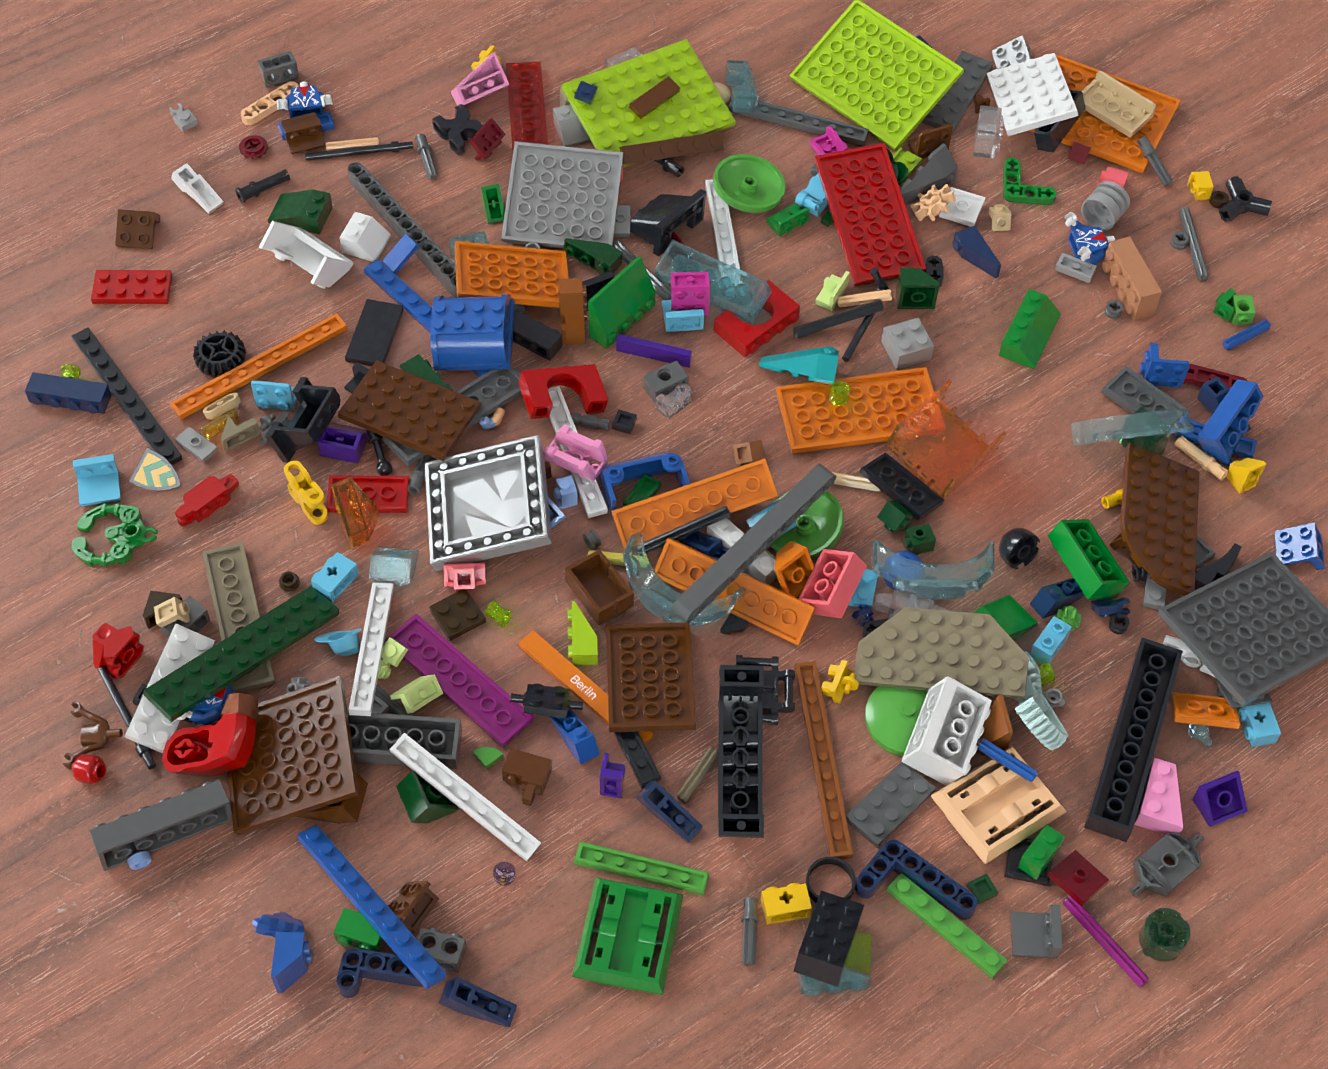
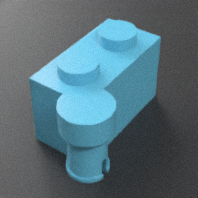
M819 174L810 179L807 188L800 191L795 200V203L800 208L804 209L807 207L810 210L809 212L817 217L828 204Z

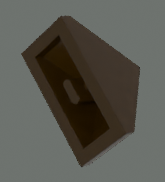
M150 591L142 615L148 629L156 625L154 607L173 597L183 601L180 594Z

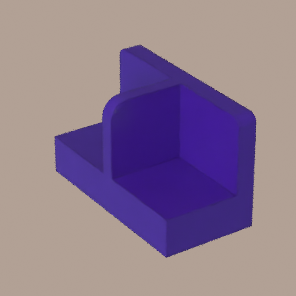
M604 753L600 772V795L622 798L626 767L623 764L609 762V753Z

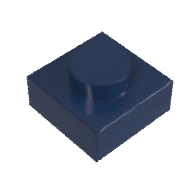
M581 81L574 99L591 105L598 87Z

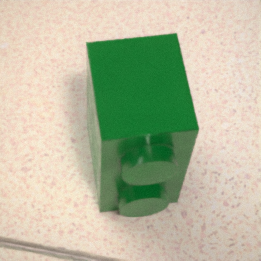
M1046 824L1023 854L1018 868L1037 880L1060 850L1065 836Z
M343 908L333 931L337 943L344 947L354 946L358 949L379 952L384 942L383 938L361 913Z

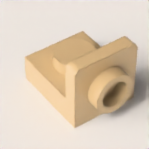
M176 597L154 607L156 625L161 628L178 619L184 623L190 621L188 605Z

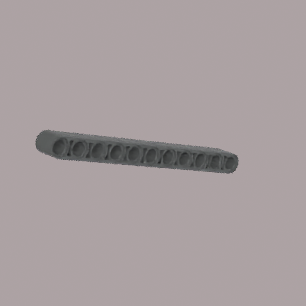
M359 162L349 164L347 170L350 184L400 239L406 233L420 246L414 254L453 297H457L455 264L363 164Z
M822 464L816 465L673 603L671 611L686 623L693 621L833 485L836 475Z

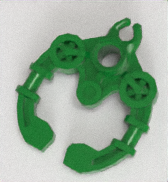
M103 503L101 506L95 507L79 518L77 528L79 531L89 532L94 527L95 520L100 517H106L107 513H114L115 517L120 516L122 521L120 525L111 526L105 530L107 539L110 542H115L110 549V553H102V556H95L94 552H87L88 543L85 537L74 538L71 547L76 556L81 561L87 563L88 566H93L94 564H101V566L116 563L124 564L131 560L135 548L157 538L156 535L147 538L146 534L149 532L158 534V530L143 525L141 522L142 514L136 506H127L120 503L115 505Z

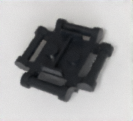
M736 655V665L772 667L771 671L764 670L763 723L778 725V712L792 713L795 711V703L793 702L795 671L791 669L778 671L779 656L753 658ZM778 681H784L783 703H778Z

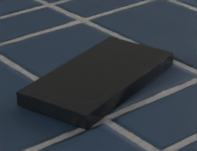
M367 299L347 350L345 361L373 366L376 360L385 363L404 310L403 305Z
M886 452L860 469L859 473L892 500L897 501L911 512L918 521L944 503L945 499Z

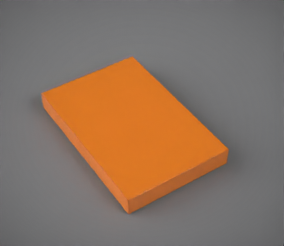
M1171 692L1170 704L1174 722L1239 729L1240 719L1237 708L1231 709L1226 698Z

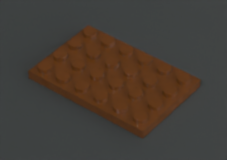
M376 360L339 410L338 418L444 461L480 409L481 402Z
M689 623L606 625L609 732L696 730Z

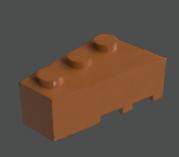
M582 278L558 279L563 345L585 344L584 321H587V310L584 309H587V301L583 297H587L586 285H582Z

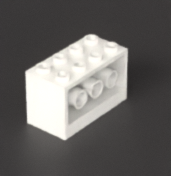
M948 676L928 690L901 762L945 786L961 776L967 775L971 768V764H969L971 757L974 756L978 748L976 745L977 740L984 732V721L990 715L991 709L989 707L992 700Z

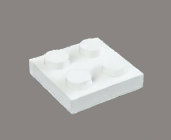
M951 187L950 189L956 201L948 203L947 207L950 211L948 213L941 211L939 217L966 226H975L985 203V197Z

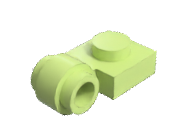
M389 637L383 646V660L380 663L379 679L388 678L391 674L390 665L392 664L397 667L409 650L393 638Z

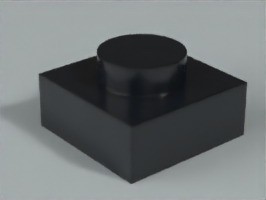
M618 409L612 423V429L631 434L637 420V415Z

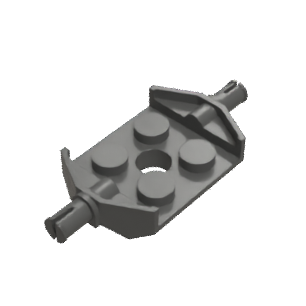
M1169 832L1137 858L1133 864L1139 883L1130 889L1131 894L1137 897L1143 890L1147 889L1166 897L1174 887L1193 871L1200 868L1202 863L1196 846L1204 840L1203 835L1200 837L1201 833L1198 832L1191 839H1187L1179 833ZM1170 857L1174 860L1175 864L1167 865L1163 858Z

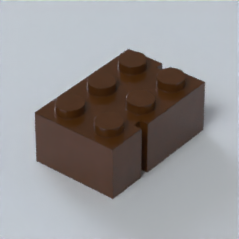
M600 549L565 568L566 583L598 625L614 618L615 612L619 615L634 606V593L616 569L610 566L609 560Z

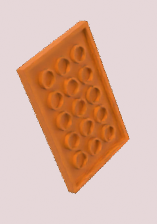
M455 241L457 297H488L510 294L515 304L560 308L558 279L569 278L565 251Z

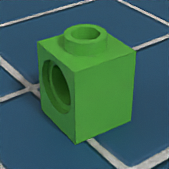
M1233 295L1230 305L1235 308L1231 319L1232 325H1251L1256 313L1252 295Z

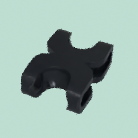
M462 104L454 107V119H445L440 115L432 118L435 132L444 140L450 139L449 147L457 155L465 152L464 141L472 139L483 126L476 119L470 120V111Z

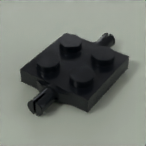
M538 683L528 684L524 695L511 693L510 702L523 703V713L566 718L567 712L570 709L583 710V701H572L569 697L570 689L562 686L551 687Z

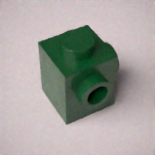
M887 501L877 518L885 523L884 527L891 532L905 531L910 526V520L914 515L897 501Z
M928 523L920 526L914 525L906 529L905 537L902 541L905 549L918 555L934 551L936 538Z

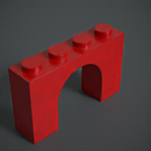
M770 280L755 289L754 302L771 316L768 322L761 325H750L740 320L729 309L714 319L713 331L743 357L756 352L761 345L768 343L776 334L782 333L787 326L795 323L800 317V305Z
M595 364L522 370L518 382L530 419L550 417L553 404L548 389L553 386H565L574 390L579 395L586 414L605 412L608 403V397Z

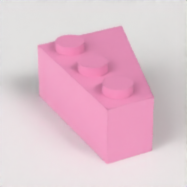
M496 53L490 54L451 91L457 106L469 104L510 85Z

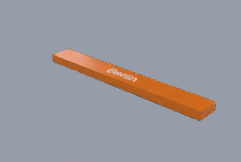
M534 630L518 643V647L565 688L570 689L574 696L581 702L583 701L589 709L609 725L607 693ZM638 731L645 745L653 738V733L650 731Z

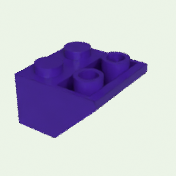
M333 422L330 423L318 441L320 456L358 464L369 437L367 430Z

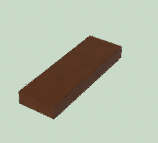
M668 76L631 102L629 108L642 119L679 93L681 88Z

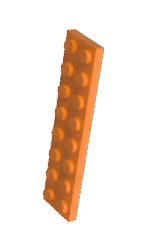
M764 458L611 512L623 548L626 550L724 506L728 507L731 514L778 498V494L766 459Z
M667 538L652 576L686 591L717 560L672 538ZM743 572L710 603L796 645L801 644L816 609L815 606Z

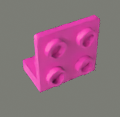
M709 272L671 273V311L703 309L704 316H708L710 299Z

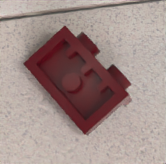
M493 118L489 119L469 141L470 145L478 153L475 157L477 161L482 158L484 160L492 155L491 151L502 143L501 139L506 135Z

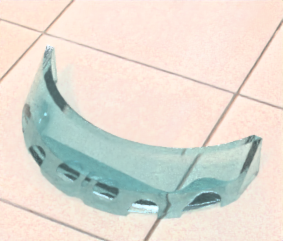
M1187 409L1135 413L1071 423L1073 446L1153 435L1195 432Z
M638 532L632 535L623 553V563L626 566L629 578L628 583L632 591H635L642 601V605L655 616H660L669 623L685 622L671 611L673 603L682 594L669 587L652 568L645 552L643 534ZM742 587L729 596L714 599L689 623V626H702L723 618L733 610L746 589Z
M874 540L871 563L874 573L878 577L882 576L893 583V587L903 592L905 589L914 592L917 597L926 599H956L965 597V594L971 591L977 592L992 577L994 572V541H990L985 550L972 559L955 564L940 565L910 560L889 550L878 540Z

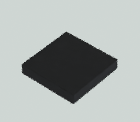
M1026 838L1008 850L1004 877L1049 886L1050 878L1047 875L1052 869L1053 859L1037 880L1018 868L1023 854L1034 839Z

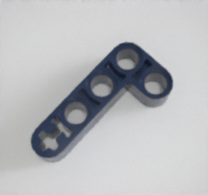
M350 948L344 952L336 980L340 994L346 998H352L358 994L362 978L424 987L397 955ZM353 959L359 960L355 965L348 964ZM374 963H381L379 968H371ZM398 966L404 967L401 972L396 973L393 971ZM346 981L354 982L350 987L343 986Z

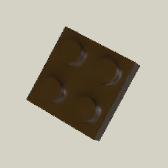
M462 589L429 606L431 614L449 641L486 623L485 616L466 589Z

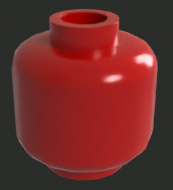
M82 754L72 764L73 776L79 782L96 784L104 778L106 765L99 756Z

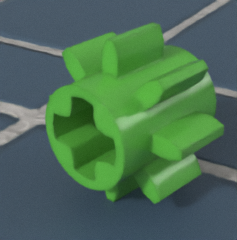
M1065 606L1062 610L1058 609L1056 617L1072 626L1071 631H1073L1074 628H1079L1082 615L1078 614V610L1075 607Z

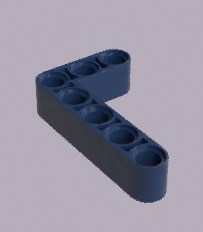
M890 839L885 842L857 878L855 891L859 897L865 899L871 898L894 870L899 875L902 872L935 901L961 919H970L977 906V898L973 893L896 839ZM888 851H895L897 855H891ZM906 864H913L916 868H909ZM880 866L884 871H878L874 867ZM924 877H931L934 881H926ZM867 882L871 887H864L861 883ZM942 890H949L952 895H946ZM961 903H967L971 908H964Z

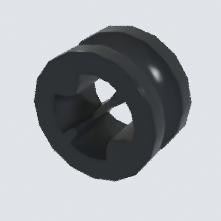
M1133 564V580L1135 582H1139L1140 579L1146 581L1147 571L1142 566L1139 568L1136 564Z
M1114 614L1109 623L1110 630L1115 634L1125 633L1129 626V619L1124 614Z

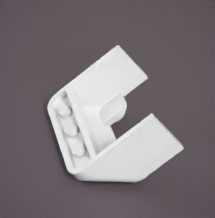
M275 221L271 222L259 246L261 249L274 252V256L281 261H285V259L291 260L312 274L314 277L311 283L323 289L331 287L354 264L350 259L308 231Z

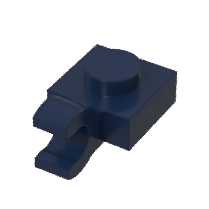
M1122 597L1118 600L1109 598L1091 601V608L1101 617H1109L1111 614L1119 612L1127 615L1130 613V610L1122 608V606L1130 603V600Z

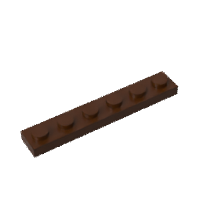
M722 131L621 146L620 152H623L622 165L722 150L724 145Z

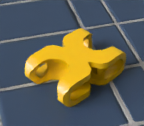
M299 461L288 462L284 466V473L289 481L287 485L289 494L297 504H300L303 512L313 524L324 523L328 519V512L323 504L325 502L323 491L315 481L312 482L309 473ZM294 468L300 471L295 477L290 473V470ZM319 509L323 514L320 517H316L313 515V511Z

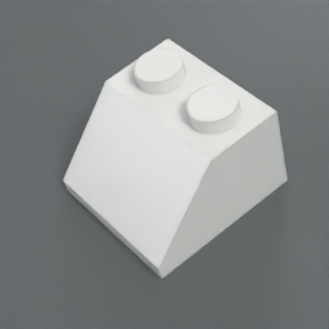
M355 212L339 238L342 253L374 262L379 258L391 234L372 216Z

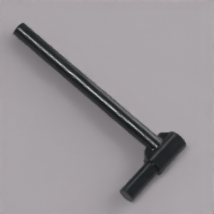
M873 268L870 273L876 282L877 291L889 289L877 268ZM875 313L864 317L842 357L844 361L848 362Z

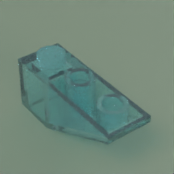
M844 967L838 987L797 973L800 994H806L807 996H816L820 992L837 994L849 989L855 992L863 991L869 987L871 980L869 975Z

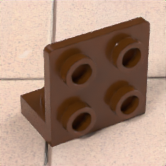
M948 124L921 132L918 138L908 140L907 146L913 154L922 159L928 158L943 143L949 150L953 126Z
M118 209L115 245L117 247L152 249L155 223H160V215L150 211Z

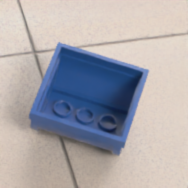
M510 294L453 298L436 296L434 298L430 330L434 371L511 368L515 301L511 298Z

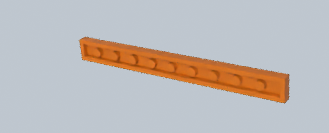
M336 313L170 402V407L178 418L182 420L249 384L252 380L262 377L348 330L347 325Z

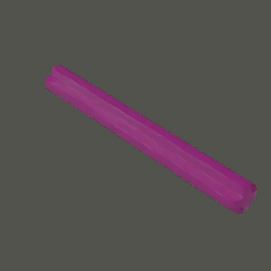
M1068 896L1064 900L1063 905L1137 986H1143L1148 981V976L1091 914Z

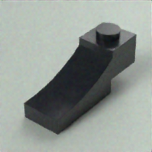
M1234 543L1232 548L1221 559L1208 566L1202 564L1199 571L1195 570V590L1227 575L1238 557L1242 546Z

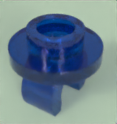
M860 604L858 606L860 610L853 612L852 617L857 619L859 616H862V620L858 624L864 627L868 619L870 621L874 620L872 616L875 613L867 605L863 607Z

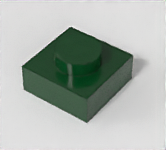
M988 874L967 883V888L976 896L978 905L998 895V891Z

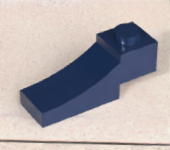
M699 531L678 540L680 543L716 560L729 550V548L723 547L720 539Z

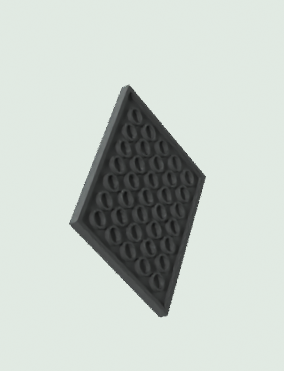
M1273 552L1160 608L1157 613L1242 706L1328 660V609Z

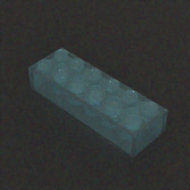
M675 240L671 241L653 270L661 282L670 286L671 273L709 272V303L725 311L729 309L734 315L751 323L754 322L772 293L766 281Z

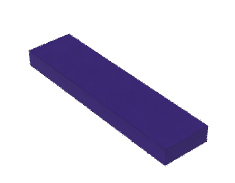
M618 334L616 338V351L667 363L677 361L680 366L690 368L691 350Z

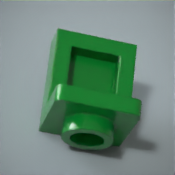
M1231 288L1226 293L1222 292L1219 295L1213 313L1227 322L1232 319L1235 311L1230 302L1236 291Z

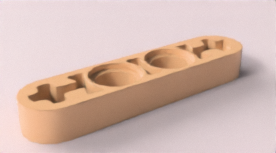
M287 82L241 111L242 122L245 125H253L277 110V101L273 99L276 97L285 99L290 94L291 89L299 87L296 82ZM261 106H267V107H268V108L263 109V110H262V109H259Z

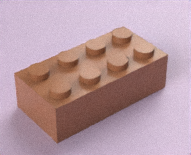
M1131 237L1110 241L1102 268L1110 278L1111 285L1115 287L1119 299L1123 301L1127 313L1130 314L1133 321L1154 316L1162 291Z

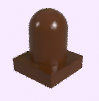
M982 95L974 97L976 114L990 112V98H984Z

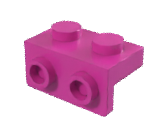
M831 126L826 127V134L810 140L811 147L818 155L849 150L847 144L840 139L837 131H834Z

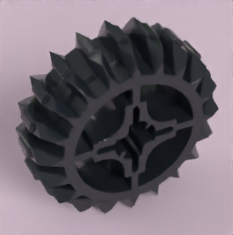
M216 330V333L211 334L209 332L207 337L202 335V340H197V346H194L193 358L201 373L205 372L207 376L212 374L216 378L218 375H222L243 364L246 359V349L244 342L240 340L238 335L234 336L232 332L227 334L225 330L219 333Z

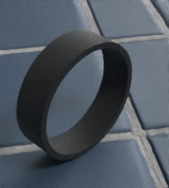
M823 857L816 860L809 867L805 883L808 894L815 903H817L819 896L812 890L809 876L814 869L826 864L839 866L848 873L851 878L852 889L843 898L850 900L854 892L856 878L853 869L847 862L837 857Z

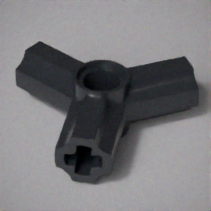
M1238 176L1226 181L1225 185L1232 200L1220 208L1219 214L1222 220L1231 222L1238 215L1245 214L1248 211L1268 216L1272 204L1271 200L1254 197L1250 191L1246 190L1242 179Z

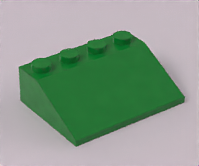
M640 256L634 259L588 301L589 337L606 349L611 344L616 343L618 334L622 335L624 332H628L631 326L636 321L641 320L643 315L648 310L653 309L656 304V292Z

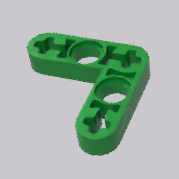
M1013 157L1005 160L1003 167V198L1006 201L1038 205H1052L1055 202L1057 195L1055 189L1051 187L1021 185L1020 161ZM1008 178H1014L1016 181L1010 182ZM1030 192L1034 194V196L1029 197L1025 193Z

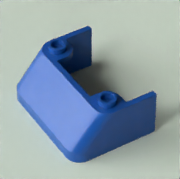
M661 452L606 464L599 474V479L612 519L614 518L611 511L616 510V498L612 486L618 485L621 482L642 478L644 474L653 476L667 472H675L680 487L690 484L682 458L671 452Z

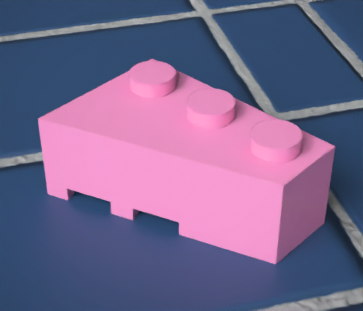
M1154 758L1149 769L1134 825L1164 835L1169 832L1181 833L1183 820L1176 764Z

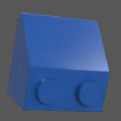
M276 932L271 978L277 993H283L308 972V964L313 962V949H310V941H307L304 932Z

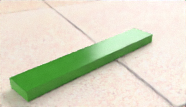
M581 841L574 859L575 865L704 896L709 878V872Z

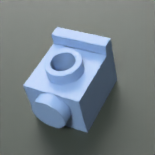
M572 475L556 479V488H554L553 496L559 509L578 505L577 489Z

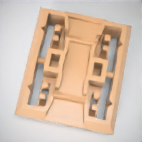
M1012 745L1004 750L1027 764ZM990 758L968 772L967 775H963L931 795L947 819L966 843L972 847L984 864L989 863L1067 812L1038 776H1036L1033 782H1029L1009 768L1005 772V766L993 758ZM966 792L965 798L962 799L960 795ZM1042 805H1044L1047 808L1040 814L1036 815L1033 819L1023 824L1025 816H1031L1034 810L1036 812L1039 811ZM994 828L993 833L990 834L989 830ZM1001 831L1005 834L1004 837L990 846L987 844L990 842V838L995 839Z

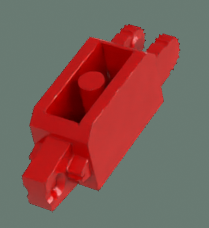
M232 474L220 480L216 476H209L183 495L184 504L179 509L177 508L175 512L178 524L184 527L194 520L199 523L220 507L225 506L231 500L230 494L239 486L238 480Z

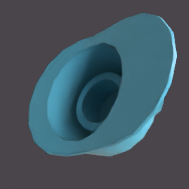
M361 628L351 631L325 633L317 636L314 640L316 642H327L333 652L340 656L353 655L359 652L358 632L361 631Z

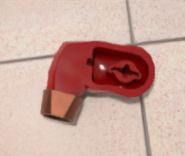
M243 693L229 694L220 715L221 719L215 726L206 725L198 728H181L176 731L167 741L163 750L162 761L165 769L181 775L215 777L227 771L244 767L254 751L256 724L259 718L258 699Z

